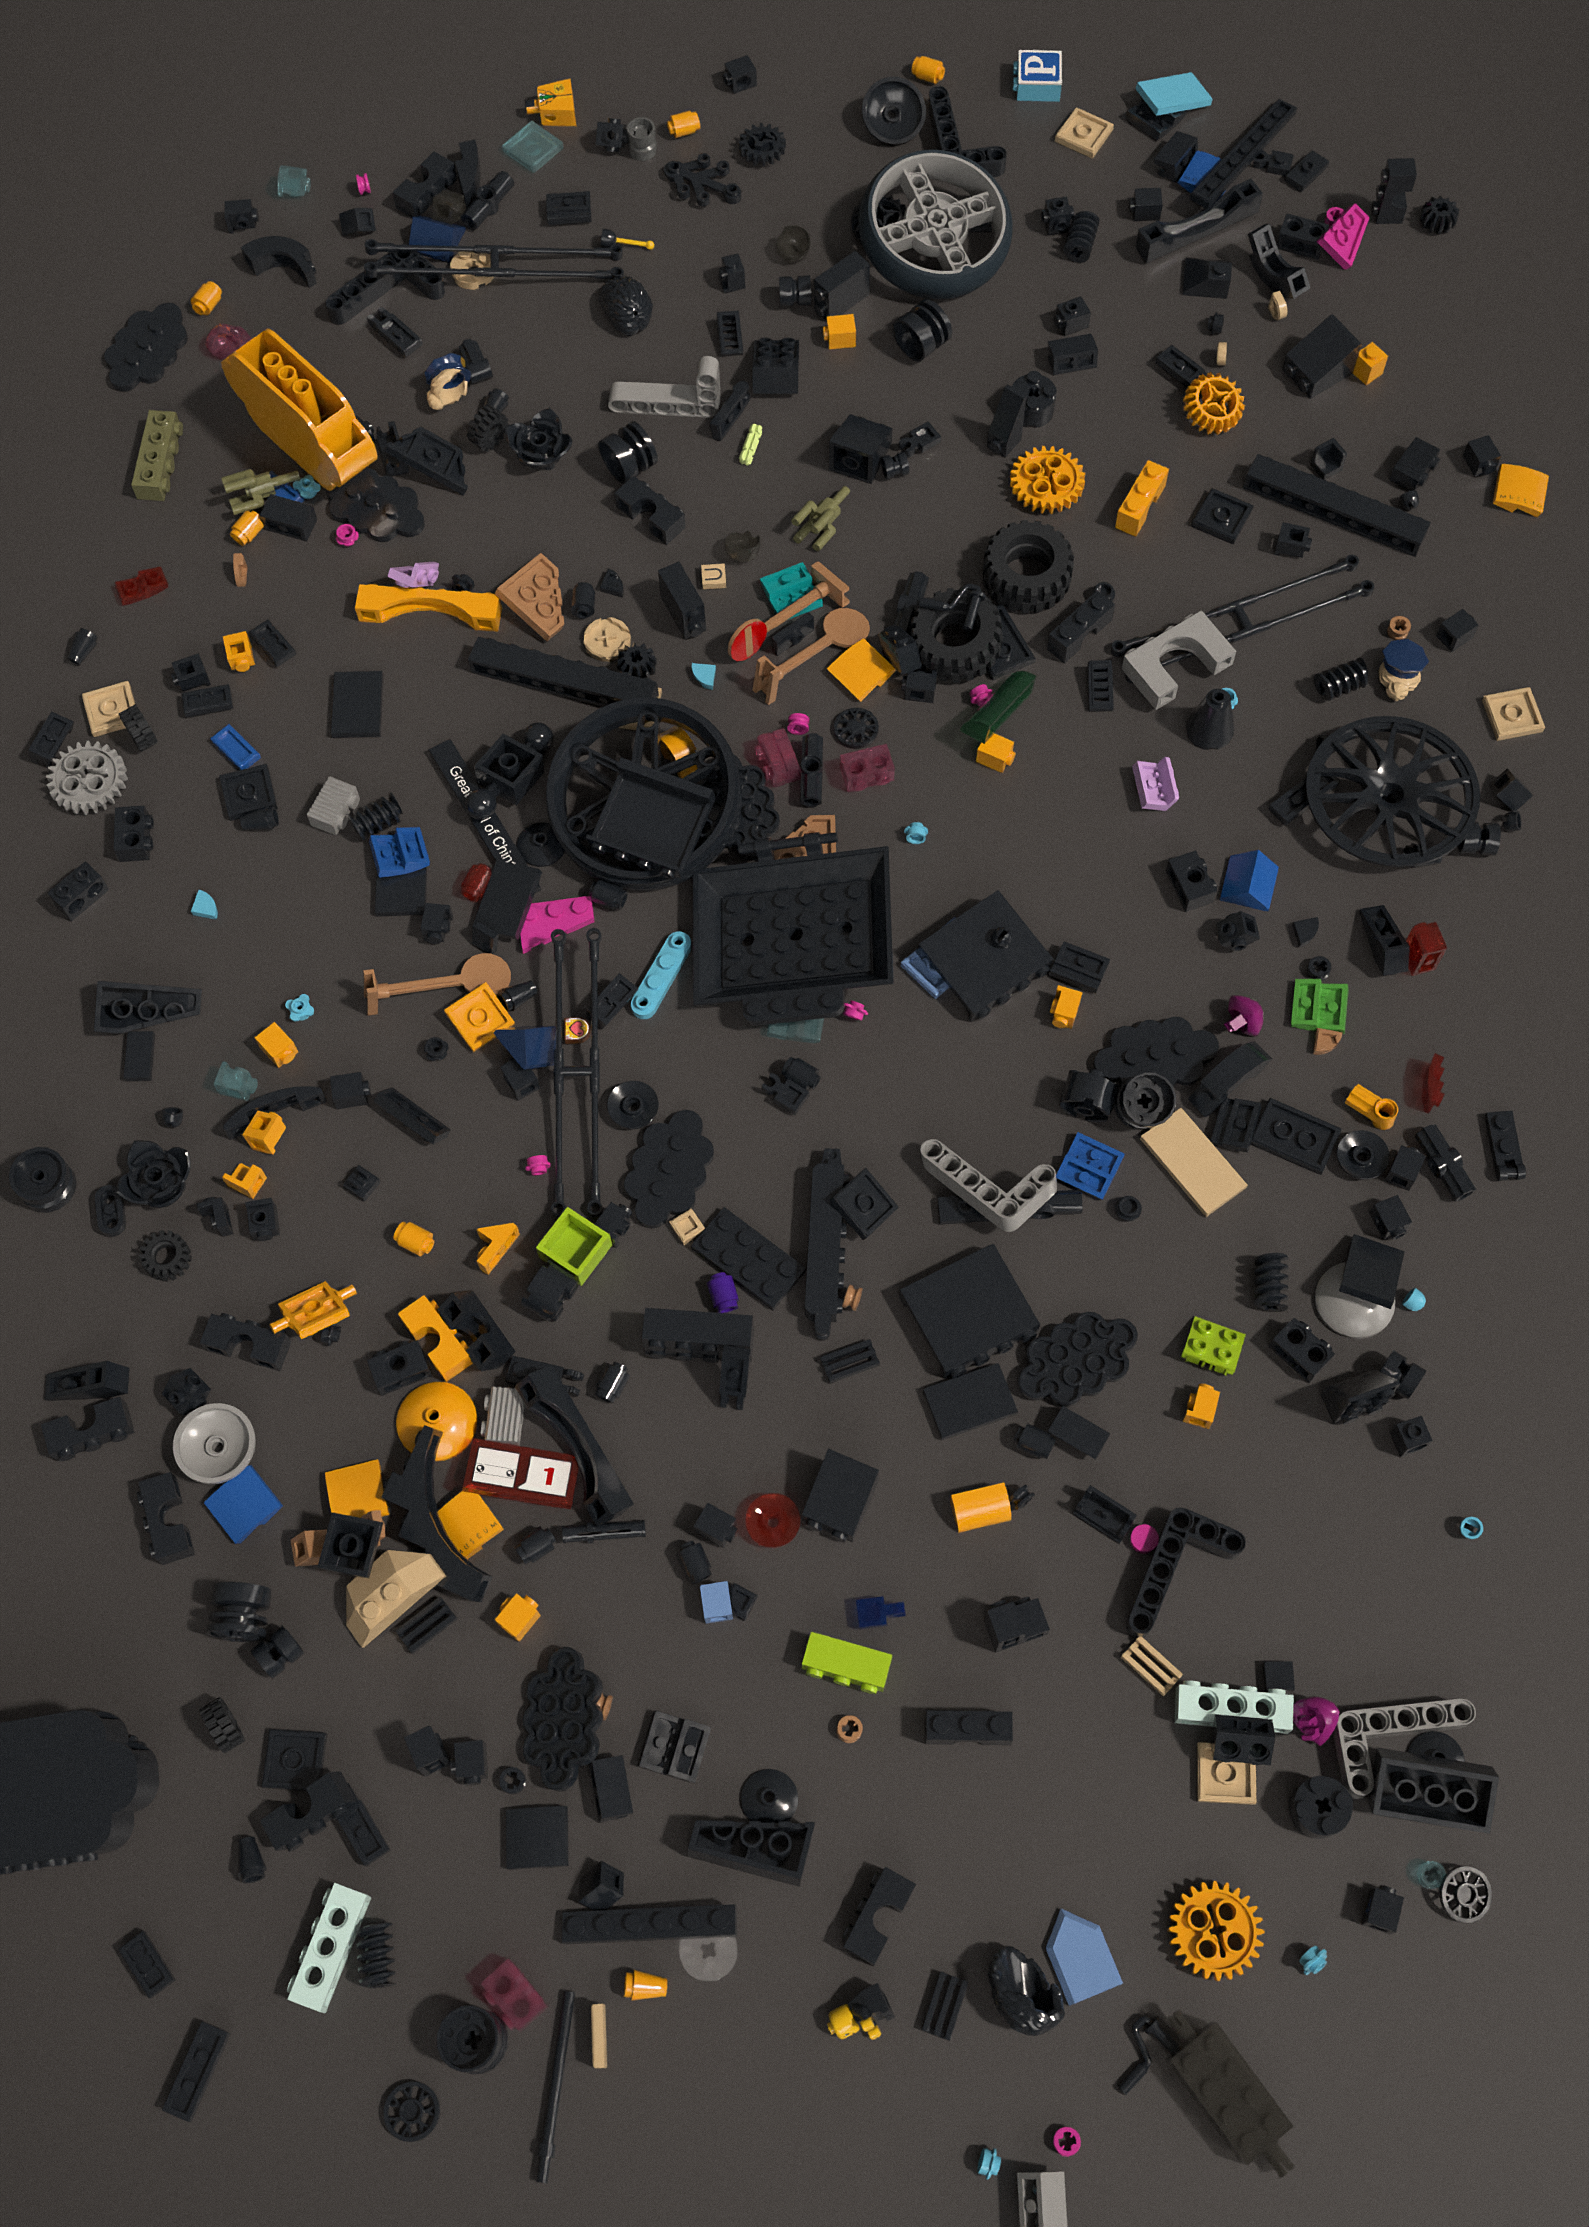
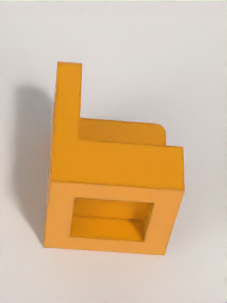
M240 1163L231 1176L224 1173L222 1179L230 1188L254 1199L267 1177L263 1170L254 1164L249 1168Z

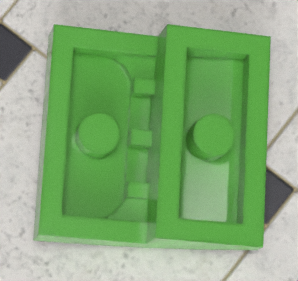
M1295 979L1292 1027L1309 1031H1316L1317 1028L1345 1034L1348 984H1322L1321 979Z

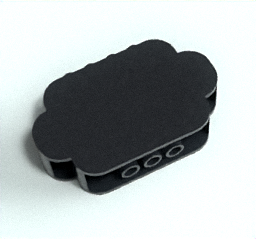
M76 1710L0 1723V1875L43 1869L44 1867L69 1865L77 1862L98 1860V1854L113 1852L121 1848L128 1841L134 1828V1812L146 1808L154 1800L158 1792L159 1768L156 1756L149 1747L142 1743L129 1742L127 1728L117 1715L104 1711Z

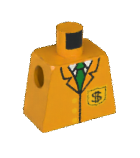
M571 79L541 85L537 88L538 99L526 100L527 114L540 113L542 125L576 126Z

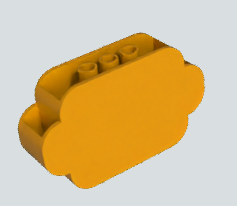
M265 329L221 362L227 381L238 397L245 403L247 411L257 426L326 490L332 491L336 487H341L377 460V452L371 437L355 418L354 412L344 395L273 330Z

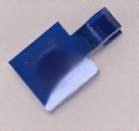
M883 1596L856 1600L860 1630L887 1626L888 1617L899 1618L906 1616L904 1602L885 1604Z

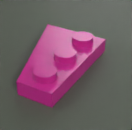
M1355 203L1349 206L1317 240L1344 270L1353 265L1369 217Z
M591 896L532 903L521 931L523 954L531 951V948L541 943L545 945L551 942V933L555 929H562L566 934H569L594 923Z

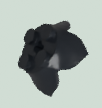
M550 407L534 415L529 425L513 423L505 427L507 443L516 453L517 459L523 465L534 469H554L556 463L568 452L573 443L569 434H563L562 423Z
M134 1140L127 1154L129 1171L120 1177L116 1188L117 1193L131 1203L145 1204L153 1208H163L172 1205L181 1197L186 1189L185 1182L191 1169L189 1152L180 1147H172L165 1151L154 1142ZM156 1175L161 1177L158 1181L154 1180Z

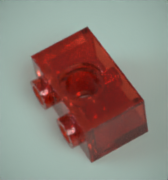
M1422 922L1415 925L1406 939L1410 946L1408 968L1411 975L1416 976L1436 970L1447 950L1446 943L1436 922L1429 924Z

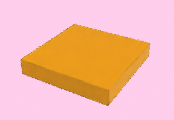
M486 982L444 1009L445 1014L472 1052H475L496 1038L494 1035L495 1030L511 1028L515 1025L511 1016Z

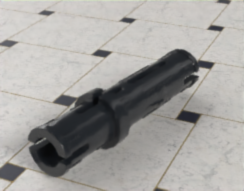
M645 1520L604 1523L598 1527L592 1521L587 1522V1525L562 1526L563 1544L588 1541V1544H594V1541L646 1537ZM630 1529V1530H627V1531L607 1532V1531H611V1530Z

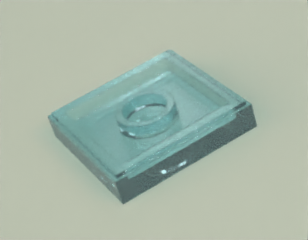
M533 121L529 122L502 145L503 152L533 173L564 148L562 141Z

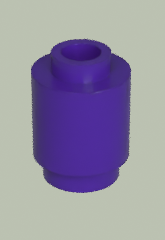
M724 1272L712 1275L710 1277L711 1280L707 1282V1287L713 1307L717 1309L718 1313H728L736 1310L739 1298L732 1276H726Z

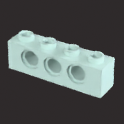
M1183 1681V1685L1179 1684L1175 1692L1174 1723L1213 1727L1215 1714L1273 1720L1275 1733L1288 1734L1293 1730V1695H1287L1286 1691L1282 1689H1268V1693L1257 1692V1688L1252 1686H1241L1240 1690L1229 1689L1227 1684L1214 1683L1212 1687H1203L1197 1681ZM1200 1697L1210 1699L1212 1702L1211 1710H1204L1199 1706L1198 1700ZM1228 1700H1236L1240 1704L1241 1709L1239 1713H1233L1228 1709ZM1257 1702L1267 1705L1269 1709L1267 1716H1262L1256 1711Z
M334 1883L332 1889H327L322 1901V1905L325 1906L321 1917H316L311 1928L313 1937L310 1945L305 1946L301 1952L299 1972L297 1975L292 1976L288 1984L287 1992L290 1994L287 2000L318 2012L326 2013L356 1938V1931L359 1930L370 1903V1896ZM343 1910L346 1915L345 1921L341 1925L335 1926L332 1921L333 1915L336 1911ZM331 1938L334 1948L330 1954L323 1955L321 1944L324 1940ZM319 1967L322 1971V1978L319 1983L313 1985L309 1980V1974L314 1968Z

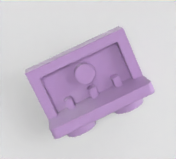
M423 562L415 563L414 567L390 568L388 577L396 580L395 584L405 588H409V586H433L439 575V563Z
M1164 757L1158 763L1137 761L1132 766L1142 808L1167 811L1179 799V792L1169 757Z

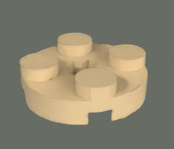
M458 252L451 260L450 268H490V254ZM451 274L458 286L471 290L478 289L479 285L483 283L485 285L489 284L494 278Z

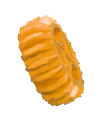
M1212 372L1206 376L1202 374L1198 379L1193 380L1186 389V395L1183 398L1185 403L1183 411L1188 412L1186 419H1193L1192 426L1196 424L1200 426L1199 432L1206 429L1208 435L1213 431L1216 435L1222 431L1226 433L1230 428H1234L1238 423L1237 421L1242 418V412L1245 407L1242 403L1245 397L1239 395L1242 388L1236 389L1234 387L1236 381L1232 383L1228 381L1229 375L1223 379L1220 372L1215 377ZM1199 393L1202 395V405L1199 402ZM1226 402H1227L1228 408H1229V413H1228V414H1227L1226 411H1225V410L1227 409L1226 406H1225V403H1226Z

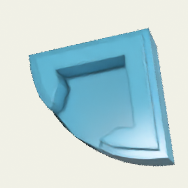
M692 663L694 678L702 684V687L713 690L716 665Z
M198 890L191 910L192 914L217 920L218 911L213 898L208 893Z

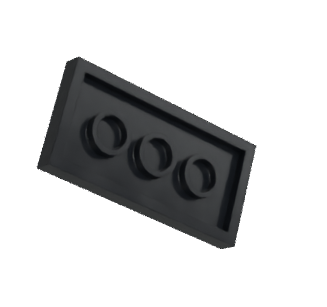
M725 1207L691 1245L692 1250L721 1272L732 1276L733 1281L773 1311L806 1272V1268Z

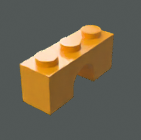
M1150 460L1147 461L1118 510L1116 529L1135 537L1137 536L1146 521L1152 501L1157 502L1166 486L1168 468Z
M423 1295L400 1311L398 1315L415 1340H420L429 1334L440 1337L438 1346L427 1355L443 1379L448 1382L473 1364L466 1351L469 1347L464 1340L460 1343L454 1336L457 1333L456 1329L451 1330L448 1324L439 1316L440 1313L437 1310L439 1306L433 1299L429 1302L425 1295Z

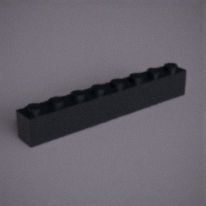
M1257 454L1246 475L1243 489L1416 557L1431 522L1424 520L1422 517L1414 516L1399 508L1391 507L1376 499H1371L1356 491L1348 490L1333 482H1328L1313 474L1305 473L1290 465H1285L1260 454Z
M477 637L468 658L471 673L602 707L631 698L659 697L657 682L650 678H639L631 676L626 672H615L603 666L596 667L588 665L583 661L564 659L559 655H549L536 649L521 648L516 644L498 642L493 638Z

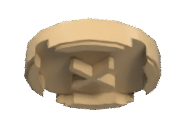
M616 618L597 619L589 624L584 632V646L587 653L599 661L611 662L617 660L619 651H624L625 645L630 647L631 636L629 629L622 621Z

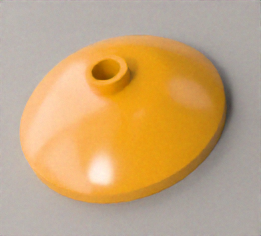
M431 1382L414 1389L403 1400L396 1419L397 1433L400 1441L411 1454L415 1447V1437L423 1429L424 1425L443 1432L436 1452L435 1462L451 1459L464 1451L474 1438L478 1423L477 1411L469 1395L460 1387L447 1382ZM432 1413L439 1414L436 1420H430Z

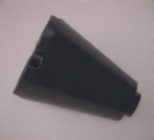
M1219 688L1210 690L1189 716L1186 725L1187 735L1195 746L1203 750H1209V748L1222 749L1231 741L1235 726L1231 698L1227 691Z

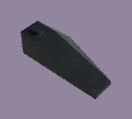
M98 981L94 1032L124 1033L199 1015L202 989Z

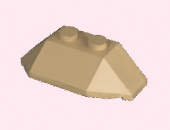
M387 1550L373 1562L369 1578L356 1577L347 1585L346 1626L360 1646L364 1648L446 1575L431 1554Z

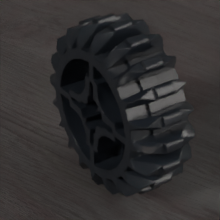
M892 195L888 198L882 197L876 211L879 228L903 220L906 206L901 204L900 199L894 200ZM859 201L858 205L854 207L851 216V230L854 233L855 239L861 242L859 233L861 201Z

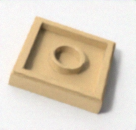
M1075 108L1056 134L1055 142L1093 159L1113 131L1114 124L1079 108Z
M129 681L82 694L91 732L94 737L125 729L118 713L135 705Z
M1530 687L1486 695L1482 699L1497 741L1540 733L1545 729Z
M1198 1742L1197 1802L1255 1805L1256 1765L1213 1760L1211 1743Z

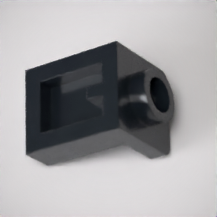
M209 1197L204 1199L203 1202L196 1204L197 1210L203 1217L210 1216L214 1230L218 1229L223 1237L234 1234L228 1205L222 1197Z

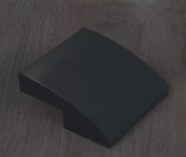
M1141 98L1138 105L1127 110L1125 119L1156 140H1159L1178 125L1186 116L1187 110L1156 116L1144 99Z
M655 1710L637 1767L695 1783L711 1727Z
M568 1806L506 1810L507 1870L569 1866Z

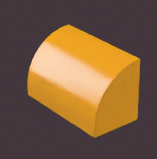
M1005 1483L951 1495L950 1504L958 1533L1011 1520V1508Z

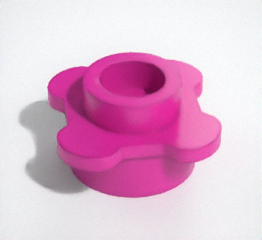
M852 1000L849 1004L845 1003L844 1015L862 1021L864 1015H868L867 1011L864 1010L865 1005Z

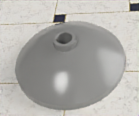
M1346 1262L1331 1267L1320 1278L1314 1295L1315 1307L1323 1323L1336 1334L1351 1339L1369 1338L1381 1332L1392 1319L1395 1310V1299L1392 1308L1388 1309L1339 1291Z
M213 1403L201 1406L189 1413L176 1430L173 1440L175 1461L189 1478L197 1482L219 1484L229 1481L239 1475L251 1461L256 1445L255 1431L247 1416L231 1405ZM219 1444H222V1450L220 1452H215V1447Z

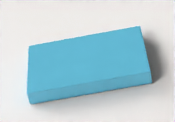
M1192 72L1137 82L1136 85L1137 92L1156 116L1210 106L1213 100Z

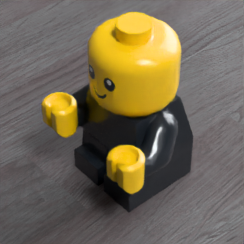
M876 1983L862 1990L848 2004L830 2011V2022L827 2023L830 2033L832 2035L836 2034L839 2039H845L857 2033L860 2026L864 2032H868L870 2039L874 2040L881 2036V2031L877 2025L879 2020L886 2019L889 2021L895 2018L884 1990Z

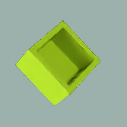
M567 1207L537 1245L536 1250L541 1260L546 1263L547 1260H551L576 1276L577 1284L582 1286L612 1247L610 1234Z

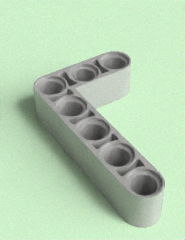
M703 356L699 359L697 385L614 382L610 387L608 407L615 413L711 418L719 412L721 395L719 362L712 356Z
M930 1139L921 1145L920 1151L924 1168L1003 1231L1011 1232L1018 1229L1057 1192L1056 1172L1050 1165H1038L1008 1193H1005L942 1142Z
M1452 1699L1343 1712L1339 1715L1338 1723L1333 1731L1342 1785L1353 1799L1363 1798L1373 1790L1374 1778L1366 1739L1460 1729L1475 1719L1476 1709L1474 1705L1466 1699ZM1455 1707H1459L1465 1712L1464 1721L1457 1719L1455 1716ZM1427 1710H1431L1437 1715L1438 1721L1436 1724L1427 1720ZM1399 1713L1407 1715L1410 1720L1409 1727H1404L1399 1723ZM1370 1716L1380 1719L1382 1723L1381 1730H1376L1370 1725ZM1342 1719L1352 1722L1354 1726L1353 1733L1343 1730L1341 1726ZM1348 1748H1353L1358 1752V1762H1353L1348 1758ZM1353 1777L1362 1779L1365 1785L1363 1791H1357L1353 1787Z

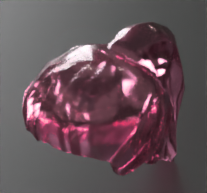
M221 323L209 331L206 338V346L213 356L223 360L249 342L251 337L242 327Z

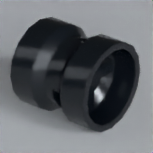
M899 452L893 457L889 455L881 457L882 470L886 480L894 478L895 475H909V463L905 452Z

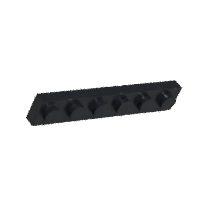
M735 1904L563 1912L562 1943L564 1945L737 1937V1906Z

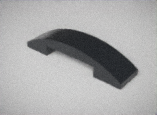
M300 1086L277 1090L249 1102L238 1110L224 1124L223 1128L229 1139L232 1140L242 1136L257 1111L275 1113L298 1103L302 1110L305 1111L326 1103L327 1100L322 1089L319 1087Z

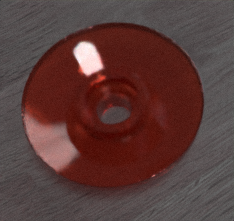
M778 1493L764 1494L755 1499L749 1506L745 1520L746 1528L750 1537L759 1545L767 1548H779L790 1543L797 1535L800 1528V1513L795 1503L788 1497ZM774 1518L779 1523L776 1527H770L768 1521Z

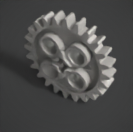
M87 741L85 747H82L77 742L76 749L73 750L72 747L67 746V754L60 751L61 759L53 758L56 766L48 767L51 774L46 775L49 781L47 787L58 806L63 805L66 811L72 808L74 813L78 814L80 809H82L84 814L87 815L89 809H93L96 814L99 806L106 810L107 802L115 804L113 797H121L119 789H126L123 781L128 780V777L125 773L127 769L124 761L115 749H110L108 744L102 747L100 742L97 741L92 746L90 741Z

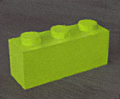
M811 1632L802 1662V1669L807 1670L806 1674L811 1677L822 1679L823 1675L834 1678L833 1682L849 1687L850 1683L861 1686V1691L877 1694V1691H884L892 1654Z

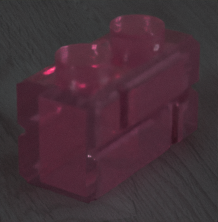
M782 728L772 733L759 735L757 737L758 746H755V753L758 760L763 759L765 766H762L766 780H771L775 788L800 780L801 769L785 729Z

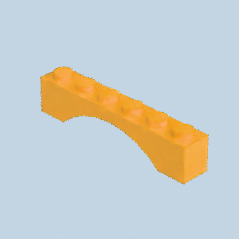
M359 584L355 610L359 622L383 623L393 617L409 612L436 611L455 616L469 624L474 630L498 632L502 605L500 598L490 592L472 593L469 591H447L445 589L431 590L421 587L403 588L400 586Z

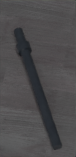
M564 1991L542 2143H538L537 2149L539 2163L536 2182L548 2183L551 2158H555L556 2145H554V2137L575 1992Z

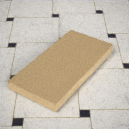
M1182 1108L1175 1111L1165 1123L1154 1126L1140 1138L1206 1217L1248 1186Z

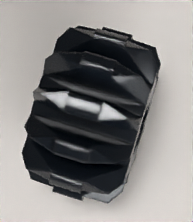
M1441 195L1437 199L1431 197L1423 205L1420 215L1423 228H1429L1430 233L1437 231L1438 235L1442 231L1448 233L1457 223L1459 208H1457L1456 202H1450L1449 197L1447 199H1443Z
M634 642L631 648L625 645L624 651H619L616 662L619 672H626L631 676L650 678V675H655L657 658L654 656L652 648L647 649L644 643L639 647Z

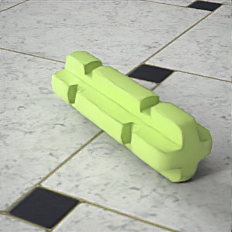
M750 425L749 433L742 448L743 450L739 456L741 464L747 466L751 464L752 456L755 454L759 443L758 439L762 434L761 425Z

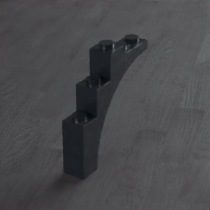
M424 1425L423 1429L415 1437V1447L412 1454L404 1462L403 1474L392 1472L391 1476L384 1482V1492L381 1498L409 1510L408 1514L400 1522L398 1536L425 1548V1554H431L446 1575L436 1585L468 1600L482 1603L493 1576L474 1566L459 1552L447 1535L439 1518L434 1496L433 1473L436 1452L443 1432Z

